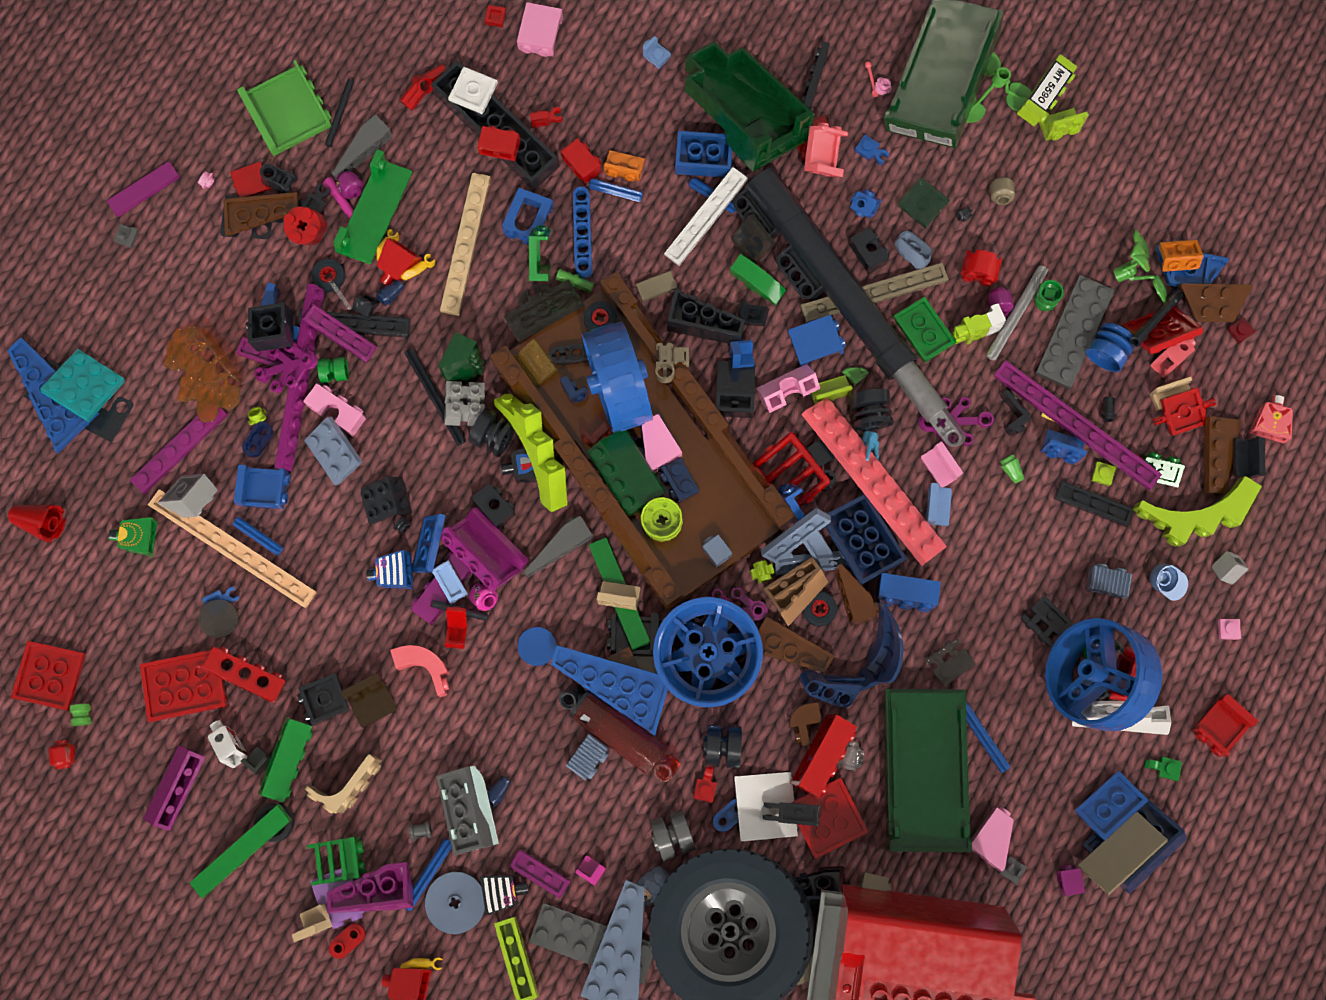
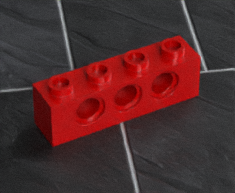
M224 647L212 648L202 666L204 671L276 704L286 685V681L283 680L284 676L276 672L270 674L265 671V667L257 663L253 666L247 663L248 659L241 655L234 657ZM225 661L233 662V666L229 670L222 669V664ZM244 669L251 671V675L246 679L240 677V672ZM267 678L269 680L268 685L265 687L258 686L259 679Z

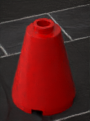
M55 504L14 505L8 511L10 523L44 542L51 543V540L58 539L66 524V519H63L62 513L65 514L64 509Z

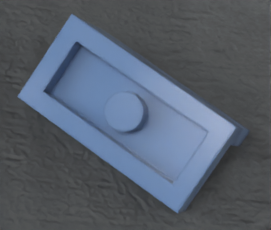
M931 483L928 487L926 521L931 525L948 526L952 489L939 487V483Z

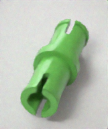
M559 269L556 280L571 285L573 289L576 287L589 294L592 292L595 284L581 278L578 274L574 275L562 269Z

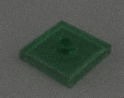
M921 177L897 206L926 229L950 200Z

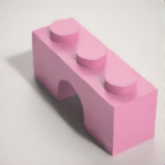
M805 364L756 389L761 403L771 413L787 405L784 399L787 395L801 393L804 397L820 389L816 373Z
M316 384L303 401L305 405L322 417L327 410L331 408L338 409L339 415L335 422L341 430L353 437L366 420L362 414L364 411L356 405L353 407L348 405V400L341 395L338 397L333 395V391L326 385L321 387Z

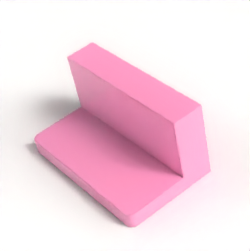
M942 441L935 445L932 450L921 456V460L935 481L939 483V487L947 486L963 474Z

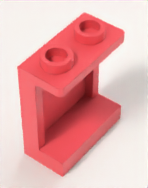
M818 123V126H810L804 171L828 177H843L844 170L836 168L840 137L848 136V132L842 131V127L831 126L830 128L827 123Z

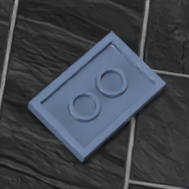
M327 417L304 440L334 485H340L363 462L332 417Z

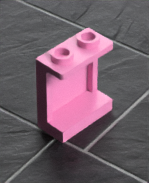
M526 3L517 39L518 49L524 53H537L543 57L554 56V44L559 24H562L563 20L562 9Z

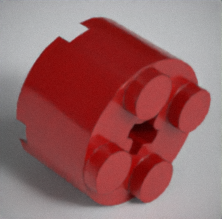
M296 207L284 216V231L292 242L311 246L323 239L327 224L323 215L318 211L307 207Z
M967 250L960 273L963 276L962 280L970 283L973 280L979 281L980 285L991 287L992 283L998 281L1002 257L997 259V254L989 251L976 250L975 253H970L971 250Z

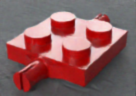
M1197 387L1162 398L1160 402L1163 415L1153 418L1152 420L1155 421L1153 423L1156 426L1165 422L1171 436L1205 425L1206 408L1215 406L1216 402L1214 401L1216 400L1211 398L1204 401Z

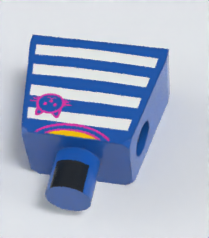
M401 550L376 558V568L367 569L366 571L367 579L369 581L376 580V584L379 587L413 589L411 553Z

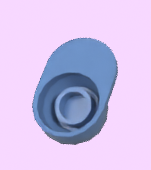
M1166 563L1158 564L1151 571L1149 580L1155 590L1174 601L1181 599L1185 595L1188 588V579L1177 567Z

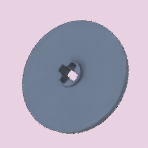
M451 872L437 878L429 887L425 898V909L430 922L440 931L449 934L464 933L476 926L485 911L480 883L474 877L462 872ZM453 897L456 900L460 899L461 903L458 904L459 908L457 909L455 906L451 907L450 905L453 902Z

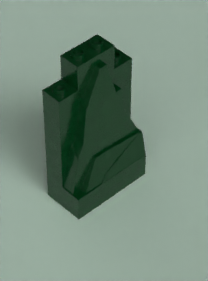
M714 41L686 56L685 71L689 75L686 77L684 91L724 128L725 141L739 159L753 172L808 141L809 129L813 123L814 113L743 47L727 54Z

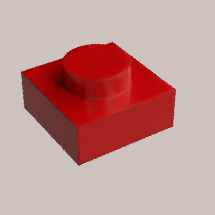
M488 5L485 25L503 28L506 8Z

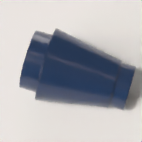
M396 280L379 289L376 297L382 305H391L404 289V286L399 280Z
M503 776L487 789L489 803L494 807L497 804H501L511 784Z

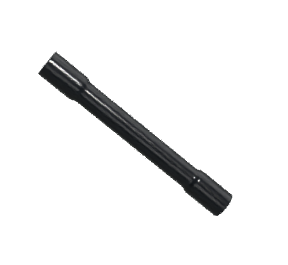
M1180 288L1175 289L1166 302L1130 338L1132 346H1140L1167 313L1181 301L1185 295Z

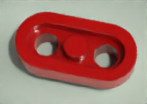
M360 924L349 925L330 943V955L336 959L346 957L365 939V928ZM353 930L358 934L356 938L351 936ZM337 945L342 946L341 952L336 951Z

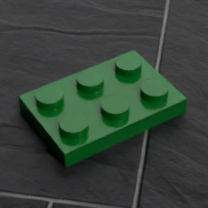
M925 297L893 316L894 321L923 363L956 344L955 339Z

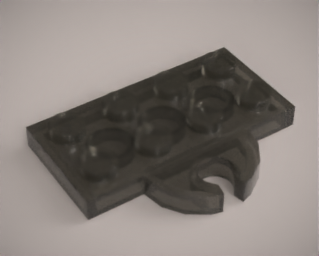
M569 280L554 288L545 284L534 285L533 289L536 294L530 296L529 292L525 290L519 298V308L503 316L518 342L527 339L584 306L582 299Z

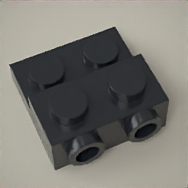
M336 673L298 688L300 692L297 694L301 705L304 704L306 708L304 715L307 722L311 723V725L316 726L350 710L347 700L341 694L343 689Z

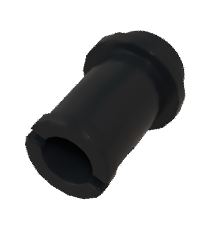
M1113 397L1103 398V413L1101 417L1104 422H1113L1117 417L1115 414L1116 399Z

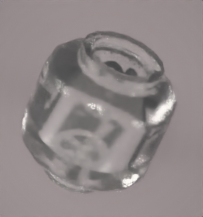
M849 742L845 748L847 749L846 755L842 760L838 761V764L841 765L842 769L857 771V768H861L863 765L865 750L859 747V743Z

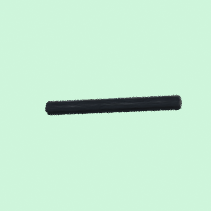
M410 348L404 354L444 421L446 404L414 349ZM446 425L458 446L466 442L458 426Z

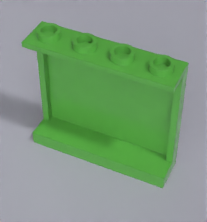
M296 60L293 61L295 67L248 91L244 87L237 89L273 156L331 127L329 120L332 118L328 110L322 109L321 105H323L319 94H314L313 90H315L313 83L311 80H306L305 76L307 73L303 65L299 66Z

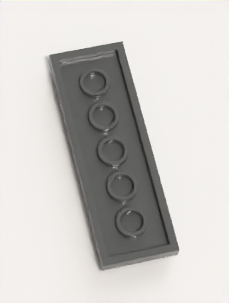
M1079 275L1037 368L1036 375L1069 390L1072 388L1086 356L1085 351L1094 338L1114 289Z
M543 903L529 942L593 965L607 926ZM642 939L640 984H644L653 958L652 946L650 947V942Z

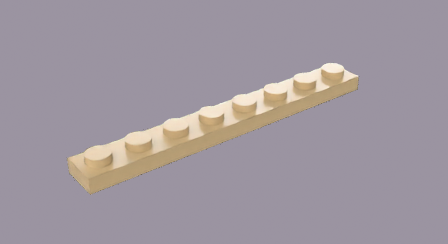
M472 173L440 308L441 313L460 315L491 177L488 175Z

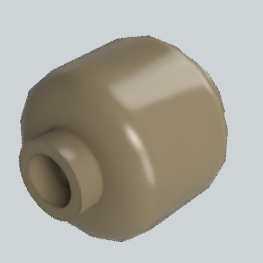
M999 177L992 181L990 184L992 201L998 205L1009 204L1015 197L1014 182L1006 177Z

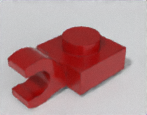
M555 107L550 113L543 110L530 113L532 128L549 126L553 122H562V116H555L556 113H561V108Z
M706 767L703 780L697 778L694 799L713 803L717 783L711 782L713 767Z

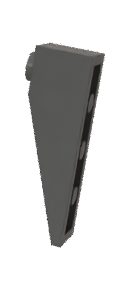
M376 114L364 122L332 172L335 181L340 173L344 171L352 172L375 153L377 149L393 138L390 129Z
M573 516L566 521L567 524L559 530L524 571L527 578L593 539L592 533L581 516L577 518Z

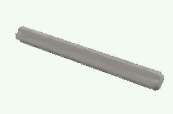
M1041 265L1037 268L986 354V357L994 361L997 359L1048 273V268Z

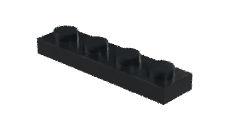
M823 41L821 48H817L815 58L818 60L816 64H812L810 74L813 76L811 80L808 79L805 88L808 92L806 96L803 95L801 100L810 110L829 51L830 43Z

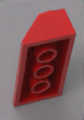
M826 714L790 784L815 797L823 795L828 788L827 782L829 778H832L838 769L836 766L838 761L842 760L846 755V746L856 736L855 730L857 726L837 714Z

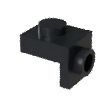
M742 301L741 307L738 309V317L745 320V325L765 327L770 309L767 306L750 305L747 301Z

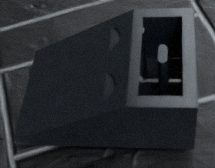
M718 361L717 410L723 417L753 418L755 364L753 367L732 368L731 362Z

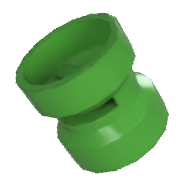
M90 704L70 706V712L73 716L71 726L92 724L91 717L89 716Z

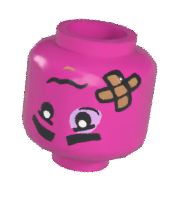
M480 582L470 590L469 599L478 609L487 611L497 603L498 594L496 591L492 593L483 582Z

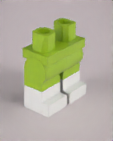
M995 304L984 315H974L971 319L969 316L963 318L961 325L955 326L954 332L951 335L955 339L956 344L964 341L968 345L974 340L999 332L1006 319L999 304Z

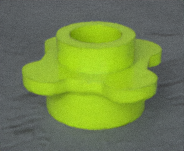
M260 407L252 408L247 413L250 419L248 421L249 425L262 423L267 418L265 415L266 410Z

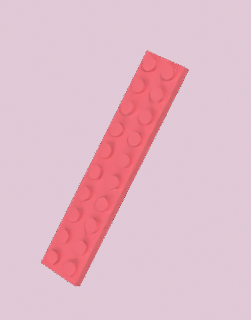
M825 398L801 414L921 566L947 547L872 452L870 453L869 460H865L867 446L864 445L862 439L829 398Z

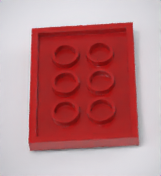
M211 650L140 664L147 722L227 707L224 680L202 669Z

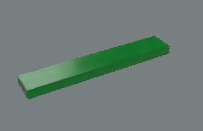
M607 538L589 544L603 581L626 585ZM615 607L632 650L650 643L638 611Z
M280 804L275 806L190 882L191 886L201 899L206 897L292 819Z

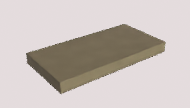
M1136 812L1079 864V868L1109 896L1168 841L1165 836Z

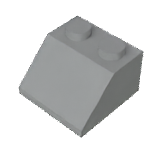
M205 474L184 475L179 477L158 503L183 518L197 517L202 513L203 507L213 500V495L218 490Z

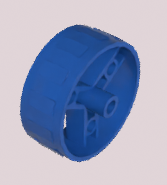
M623 322L610 323L582 333L586 355L592 375L586 376L588 386L592 395L599 394L612 432L624 431L652 421L651 406L643 380L648 378L647 370L643 359L637 360Z
M1100 618L1086 619L1065 630L1053 645L1046 663V689L1055 708L1069 720L1092 729L1121 731L1140 722L1156 703L1162 685L1161 661L1157 650L1150 640L1137 630L1113 620ZM1113 631H1121L1131 643L1136 658V677L1117 670ZM1086 647L1087 659L1081 661L1078 666L1080 677L1071 684L1075 662L1081 651ZM1108 689L1127 696L1125 702L1106 717L1088 720L1081 713Z

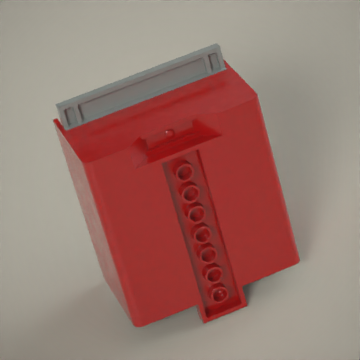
M841 884L842 892L821 890L806 1000H1036L1033 994L1015 992L1022 936L1005 907L862 888Z

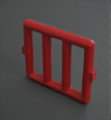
M793 432L788 433L774 446L770 445L765 449L767 452L752 463L768 485L771 486V482L803 457L809 466L788 484L791 483L797 486L813 472L821 481L796 501L799 507L805 503H810L814 500V496L830 484L828 476ZM791 442L797 451L770 474L765 476L759 467Z

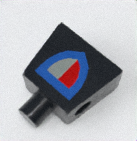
M525 448L511 453L512 462L501 464L503 475L514 474L516 482L537 483Z

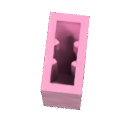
M659 414L652 415L653 420L642 425L645 458L654 473L661 470L660 466H666L682 457L681 449Z
M996 807L991 810L972 837V851L996 870L1003 872L1006 866L1014 820L1009 817L1011 813L1006 809Z

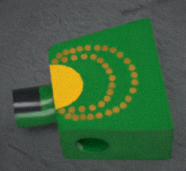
M150 517L122 520L119 530H109V540L118 541L117 547L124 551L153 557L158 521Z

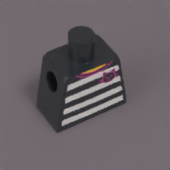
M514 875L480 876L486 915L519 904V895L529 894L527 882L516 883Z

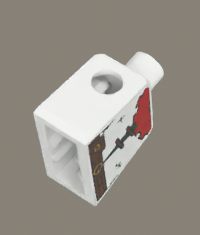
M220 720L213 722L210 725L213 733L208 735V739L219 761L231 768H235L241 764L242 758L247 759L249 755L232 729L223 726Z

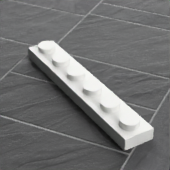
M733 167L664 255L680 266L748 181V178Z

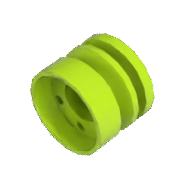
M664 497L655 498L649 501L642 510L641 522L643 529L653 540L660 542L670 541L681 531L683 524L682 513L679 506L671 499ZM663 516L664 519H668L665 521V525L657 523L660 520L659 517Z

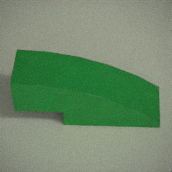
M741 254L730 268V274L745 283V287L775 306L786 292V289L774 278Z

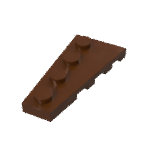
M298 193L223 199L225 235L230 236L283 218L289 211L299 207Z
M1213 416L1205 417L1204 493L1225 494L1234 456L1233 439L1238 438L1241 420Z
M767 616L758 630L763 644V655L824 673L835 656Z

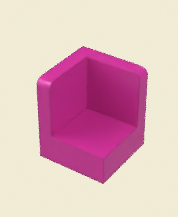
M585 856L575 873L595 886L607 868L591 857Z

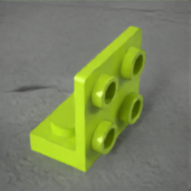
M1072 108L1049 115L1043 123L1039 121V125L1046 141L1050 139L1057 140L1066 134H1077L1089 115L1088 112L1076 114L1075 109Z

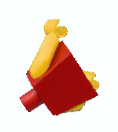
M392 229L387 231L388 237H385L377 247V267L384 271L380 281L385 285H389L393 279L400 281L408 280L420 274L427 267L431 268L435 265V259L431 262L427 261L431 257L430 254H426L424 261H421L422 258L398 242L400 239L399 233L397 232L396 235L392 236Z
M413 958L402 963L400 968H394L392 975L385 974L381 983L382 986L389 988L388 998L391 1000H426L432 969H429V967L441 970L442 968L434 966V962L443 959L435 958L433 961H430L429 958Z

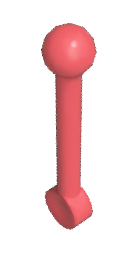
M867 61L865 67L868 69L873 89L872 96L877 97L879 94L874 88L875 82L871 70L872 63Z

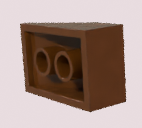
M842 564L837 565L834 574L850 627L873 621L877 617V612H879L877 602L873 601L872 596Z

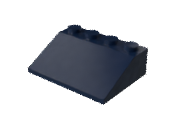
M865 494L827 513L830 515L831 522L825 528L861 585L879 577L882 573L893 570L907 560L878 511Z
M1149 799L1137 812L1165 836L1168 842L1120 885L1128 894L1134 891L1187 840L1185 830ZM1094 833L1082 846L1091 854L1104 841Z

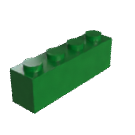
M285 718L259 788V795L283 803L285 798H289L292 787H290L292 779H296L299 771L297 765L299 760H303L306 752L304 746L306 741H310L313 733L311 730L312 726Z

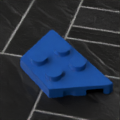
M1157 245L1155 251L1162 268L1163 258L1159 245ZM1203 253L1199 269L1165 271L1163 274L1167 285L1179 287V284H1212L1213 280L1229 261V258Z

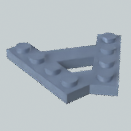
M815 508L761 549V555L775 563L776 576L787 574L811 557H813L822 571L835 570L837 565L840 564L845 568H850L840 550L832 552L819 530L831 522L830 515L818 508ZM804 543L810 554L793 555L791 551Z

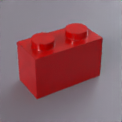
M482 126L477 145L479 154L516 161L520 145L519 133L510 129L506 131L500 130L495 126Z
M577 138L560 151L561 158L585 185L601 173L602 163L596 155L593 156L589 152L590 149L585 142L581 143Z

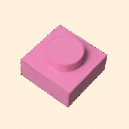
M1219 619V639H1241L1240 619Z

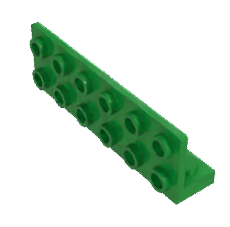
M378 149L370 163L371 176L346 228L340 227L333 242L336 253L367 264L372 263L377 247L386 233L412 176L411 170L387 162L384 152Z

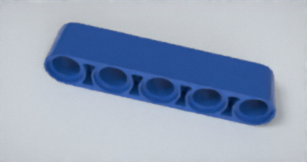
M577 187L573 191L576 274L586 279L592 274L591 200L587 188ZM579 196L586 197L584 200L577 199ZM580 213L587 214L583 218L578 217ZM582 230L587 231L585 235L578 234ZM581 248L588 249L585 253L579 252ZM582 265L588 266V269L584 271L579 268Z

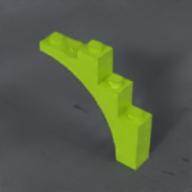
M511 393L494 399L495 407L511 423L526 449L536 476L541 504L550 512L567 506L565 467L554 459L553 439L542 431L541 411L531 403L523 404Z
M1244 476L1237 479L1233 487L1223 498L1202 510L1189 512L1169 511L1155 507L1143 500L1136 503L1132 510L1137 513L1138 517L1153 522L1156 528L1165 530L1162 537L1167 539V543L1176 547L1186 544L1193 530L1200 537H1208L1214 534L1220 521L1229 528L1241 525L1262 486Z

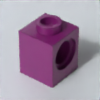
M1073 865L1061 866L1062 870L1056 871L1061 896L1085 893L1080 868H1074Z

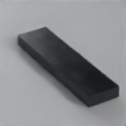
M1065 481L1060 482L1054 497L1057 501L1124 527H1128L1133 514V508Z

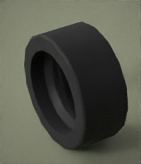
M269 804L261 808L255 816L254 825L279 804ZM281 805L292 820L281 833L274 835L268 842L283 841L293 832L295 825L294 816L291 810L284 805Z

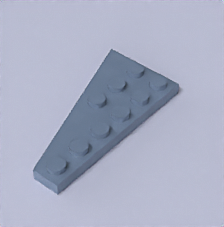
M626 879L580 996L589 1000H639L645 886Z

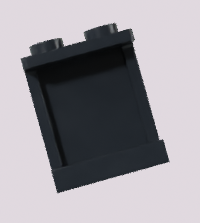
M612 613V619H608V631H611V637H607V649H611V655L629 647L633 656L654 657L653 647L659 629V613H651V617H640L650 643L634 650L630 646L619 617L616 616V613Z

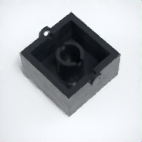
M285 302L248 308V322L245 323L248 330V343L257 352L293 346V312Z

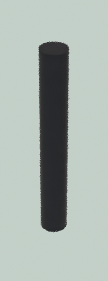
M432 600L430 607L446 611L447 607L456 606L437 600ZM465 608L467 617L486 621L488 618L487 613Z

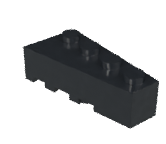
M675 288L667 319V331L727 344L742 340L745 325L744 319L725 310L721 311L715 308L714 305L708 302L706 304L697 300V297L682 293V290Z

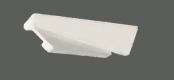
M1094 701L1081 713L1088 720H1097L1116 711L1125 701ZM1169 706L1153 707L1140 722L1121 731L1169 734L1171 726ZM1072 721V726L1085 727Z

